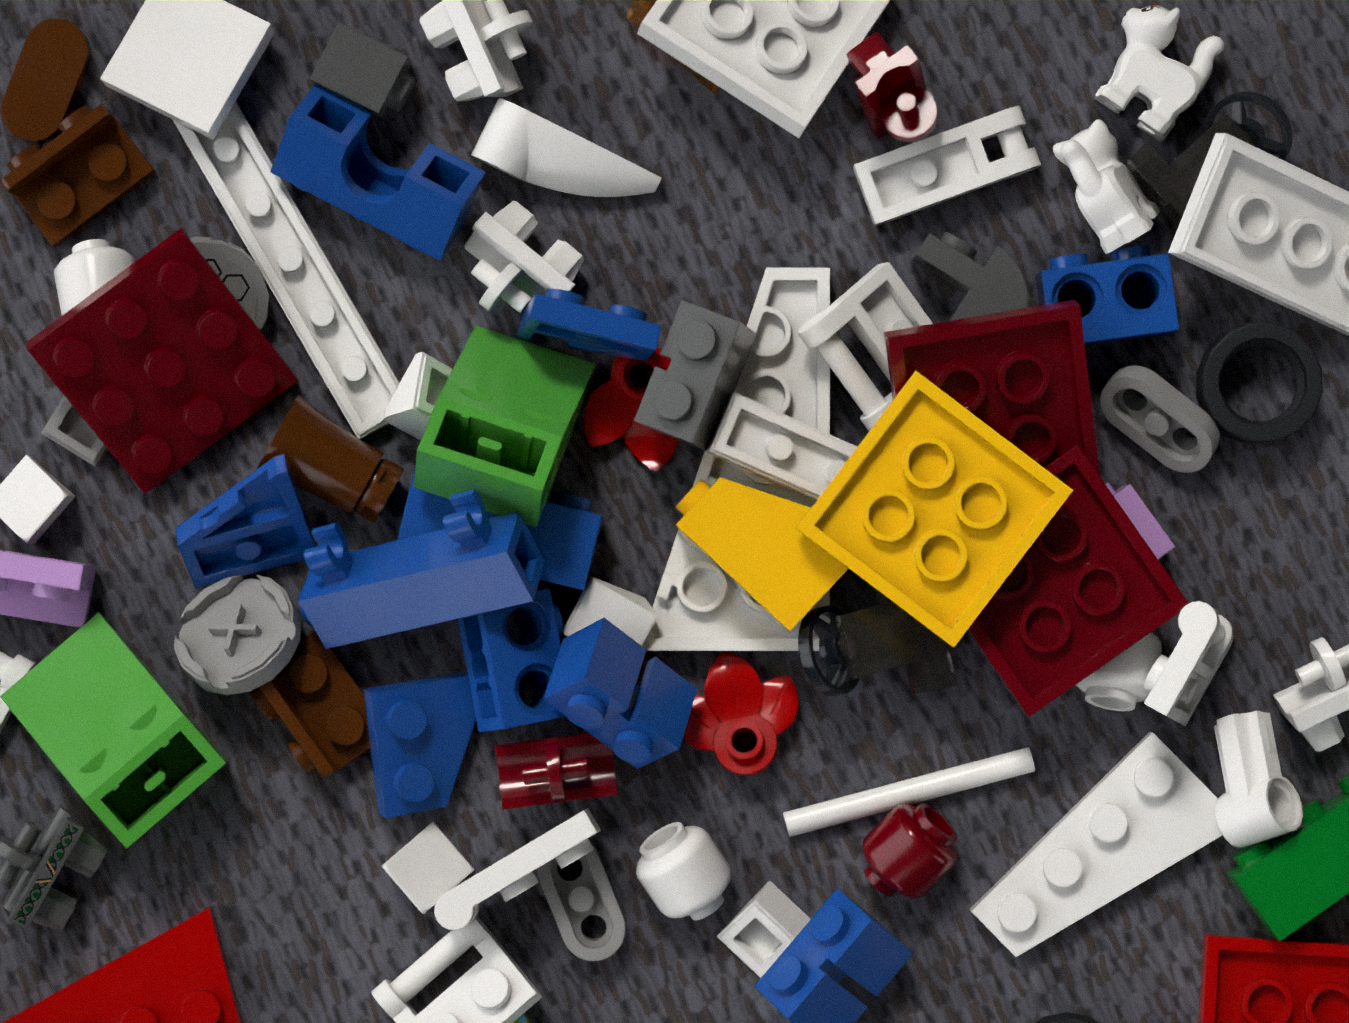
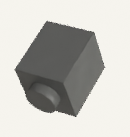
M338 22L310 80L314 85L316 83L372 112L371 116L384 122L390 108L397 112L402 110L412 92L416 78L408 75L412 67L408 56Z

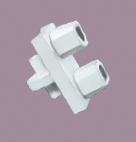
M442 0V2L420 17L419 21L426 37L434 48H444L460 40L468 60L445 71L446 82L457 102L471 101L483 97H507L524 89L512 60L527 54L519 33L533 24L529 11L521 10L509 14L504 0Z
M512 201L493 217L485 212L472 228L474 231L464 246L469 253L479 260L471 274L488 287L479 301V304L488 312L502 299L521 313L535 293L546 296L548 289H561L571 292L575 286L573 280L584 261L581 253L566 241L559 239L543 257L526 245L524 242L535 231L538 222L534 215L517 201Z
M1323 637L1309 643L1314 661L1295 669L1299 683L1273 694L1283 716L1303 735L1311 747L1318 752L1341 742L1345 735L1337 715L1349 710V644L1333 652Z

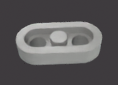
M1130 365L1120 368L1112 375L1101 393V409L1107 420L1159 462L1174 471L1191 473L1204 468L1218 447L1220 434L1213 418L1157 373L1146 367ZM1131 389L1140 392L1146 398L1137 397ZM1181 428H1186L1192 434H1194L1196 438L1187 436Z
M594 847L593 851L579 858L583 869L580 876L575 879H566L560 875L555 858L537 868L540 884L566 947L575 956L587 961H600L612 956L620 948L626 931L623 912L600 855ZM597 915L605 921L606 931L601 937L589 938L583 933L581 925L586 917Z

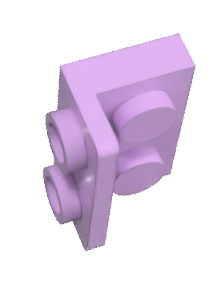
M0 550V615L82 627L88 618L96 565Z

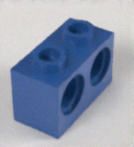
M1150 245L1116 249L1112 251L1113 261L1088 264L1087 254H1073L1049 259L1050 270L1040 271L1035 276L1039 306L1058 303L1059 290L1067 284L1078 285L1087 292L1090 307L1087 314L1081 317L1085 346L1169 335L1179 330L1169 253L1151 256ZM1139 276L1150 284L1153 295L1152 301L1146 309L1132 308L1124 301L1121 287L1126 277Z
M550 588L536 591L533 602L458 619L479 732L508 729L566 717L543 699L561 646L559 638L563 631L562 616L558 606L552 602ZM510 613L514 614L521 624V637L517 643L510 638L507 632V619ZM523 676L530 681L533 688V698L529 706L523 703L519 695V683Z

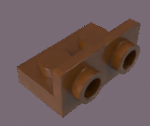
M103 104L93 110L89 105H86L71 113L59 124L58 129L61 131L59 136L43 148L38 144H33L22 150L7 164L11 172L0 180L7 192L14 195L54 248H57L156 173V170L113 113Z
M313 631L299 642L291 661L271 681L250 692L264 715L272 723L281 718L295 737L287 745L295 759L309 775L318 770L321 776L326 779L370 749L364 691L335 650L324 647L316 631Z

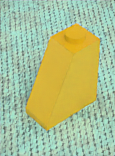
M722 477L711 487L701 479L675 506L684 515L676 524V527L788 631H791L849 569L796 529L811 507Z

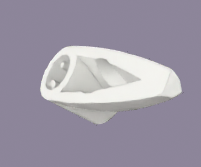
M498 98L471 156L519 180L581 196L621 197L654 193L662 179L660 176L502 98Z

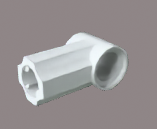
M1253 711L1231 714L1217 719V725L1214 726L1226 793H1223L1218 798L1215 810L1216 820L1224 838L1232 846L1243 848L1297 830L1303 818L1302 803L1293 784L1287 778L1282 777L1270 713Z

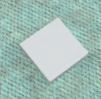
M145 0L100 80L105 86L214 140L276 31L271 23L224 0Z

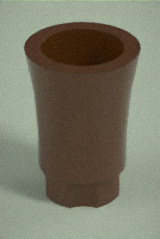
M300 395L297 396L283 419L257 469L275 456L285 454L297 488L319 497L349 514L354 508L356 513L374 523L404 471V468L385 458L381 459L384 452L360 440L327 418Z

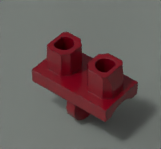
M876 32L846 54L850 65L858 74L854 80L867 123L878 139L889 133L896 140L917 142L926 138L934 130L938 121L937 104L933 96L927 91L919 59L908 45L894 53L882 36Z
M589 733L494 746L503 810L618 795L613 752Z

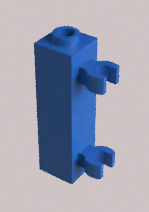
M475 489L451 495L450 502L456 513L444 516L443 524L445 529L349 552L346 537L338 524L333 523L313 528L311 534L318 546L305 549L303 554L310 570L299 594L298 602L301 615L309 626H313L324 647L328 649L533 602L545 559L520 512L517 511L487 519L486 508L479 493Z

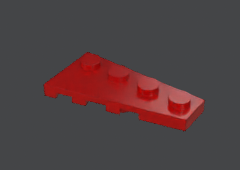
M210 906L2 1023L243 1022L213 908Z

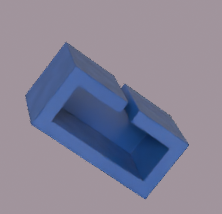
M602 618L562 640L543 699L563 713L573 724L583 728L614 751L620 759L639 769L680 749L697 688L657 657L647 661L640 687L636 685L646 649L606 618Z
M837 888L754 987L792 1023H855L868 1006L839 984L845 975L850 976L877 997L914 953L882 923Z

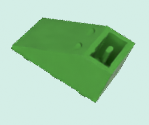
M476 325L437 398L418 446L414 488L450 499L452 494L475 489L481 496L487 512L505 515L519 511L527 525L537 527L596 369V364Z
M99 612L0 696L80 797L126 849L226 764L225 755Z

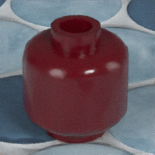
M921 803L917 807L909 804H900L894 807L863 839L862 852L868 863V866L864 869L865 876L878 891L888 897H892L897 892L902 896L918 899L925 895L955 865L957 854L953 843L957 840V834L950 823L928 804Z

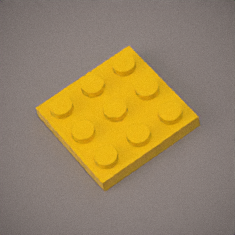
M915 371L797 525L796 529L954 648L1072 493L1073 489Z

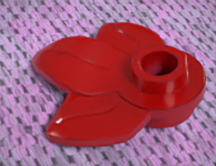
M658 347L646 361L617 356L612 366L611 380L590 394L584 416L585 435L591 447L606 445L623 437L625 444L642 464L654 471L660 470L668 462L675 451L678 440L652 431L634 421L646 388L636 387L632 383L630 375L633 368L639 364H647L653 369L656 366L667 371L671 361L660 355L662 350Z
M724 651L714 660L709 668L704 684L705 695H695L683 739L694 749L714 752L720 764L727 771L739 776H752L761 773L773 762L778 749L777 737L794 723L799 706L798 694L791 676H779L762 684L757 672L748 661L737 654ZM741 733H751L756 736L757 744L753 750L742 753L733 747L735 738Z

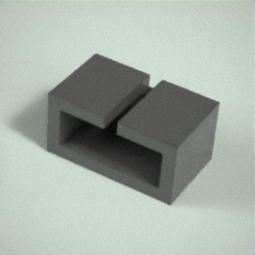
M681 300L660 355L671 362L667 371L655 366L634 421L652 431L706 451L727 399L736 388L757 334L737 320Z

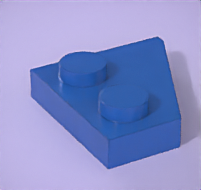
M548 289L546 296L535 293L521 315L516 335L517 339L536 343L537 335L542 334L569 341L568 347L574 350L606 353L646 361L656 351L662 325L647 322V313L636 308L610 305L607 312L584 306L585 298L579 294L561 289Z
M285 454L273 457L175 528L177 545L195 589L214 584L224 578L236 575L245 576L305 560L303 555L305 549L317 547L316 541L311 534L310 522Z
M464 671L363 689L378 814L384 818L447 807L476 722L468 672Z

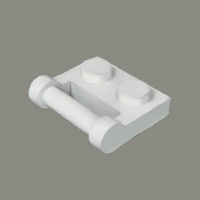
M889 262L877 264L829 307L804 323L797 332L809 349L817 348L863 412L860 420L868 431H870L892 402V392L885 398L881 395L837 334V331L848 323L890 381L884 332L933 324Z
M1201 601L1191 602L1180 611L1178 625L1183 634L1169 658L1162 654L1155 661L1143 686L1145 690L1150 692L1144 704L1185 727L1234 639L1232 624L1222 615H1218L1216 610L1209 604Z
M478 916L464 928L451 930L395 980L390 982L388 979H385L371 991L378 1004L396 1023H513L543 997ZM471 946H474L483 958L418 1014L408 1001Z

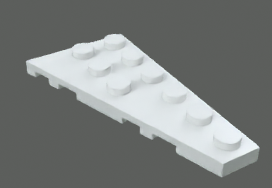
M766 267L747 323V327L757 335L734 390L737 394L830 434V366L816 347L809 349L797 332L809 319L830 306V268ZM704 452L693 484L694 487L702 479L711 487L722 477L808 507H812L816 500ZM678 529L652 607L657 614V618L642 647L646 651H799L798 635L802 619L791 631L786 630ZM830 589L811 609L830 605ZM822 614L819 616V618L830 624V618ZM813 630V650L819 651V638Z

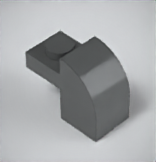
M945 232L941 239L929 233L912 259L918 265L965 294L948 321L1027 308L1028 293L1023 274L1014 259L999 246L991 252L982 266L973 260L977 251L965 241L948 232Z

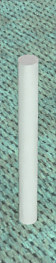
M1029 747L790 810L783 812L788 835L792 837L889 811L900 804L912 805L1035 772V765Z

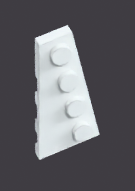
M1149 732L969 910L1017 957L1221 837L1223 834L1219 829L1215 810L1218 798L1153 732Z

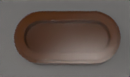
M57 18L40 22L28 34L2 100L1 115L8 130L25 142L40 144L56 138L61 133L58 129L59 124L70 115L91 61V46L86 35L72 22Z

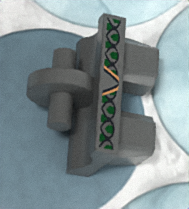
M59 805L34 850L31 849L42 830L29 822L24 823L15 840L0 835V856L4 858L0 865V883L10 887L20 868H22L2 906L11 913L8 917L9 921L25 929L33 921L40 925L62 930L74 911L77 899L74 894L53 884L61 868L65 865L90 878L97 871L107 852L104 843L83 827L75 813Z

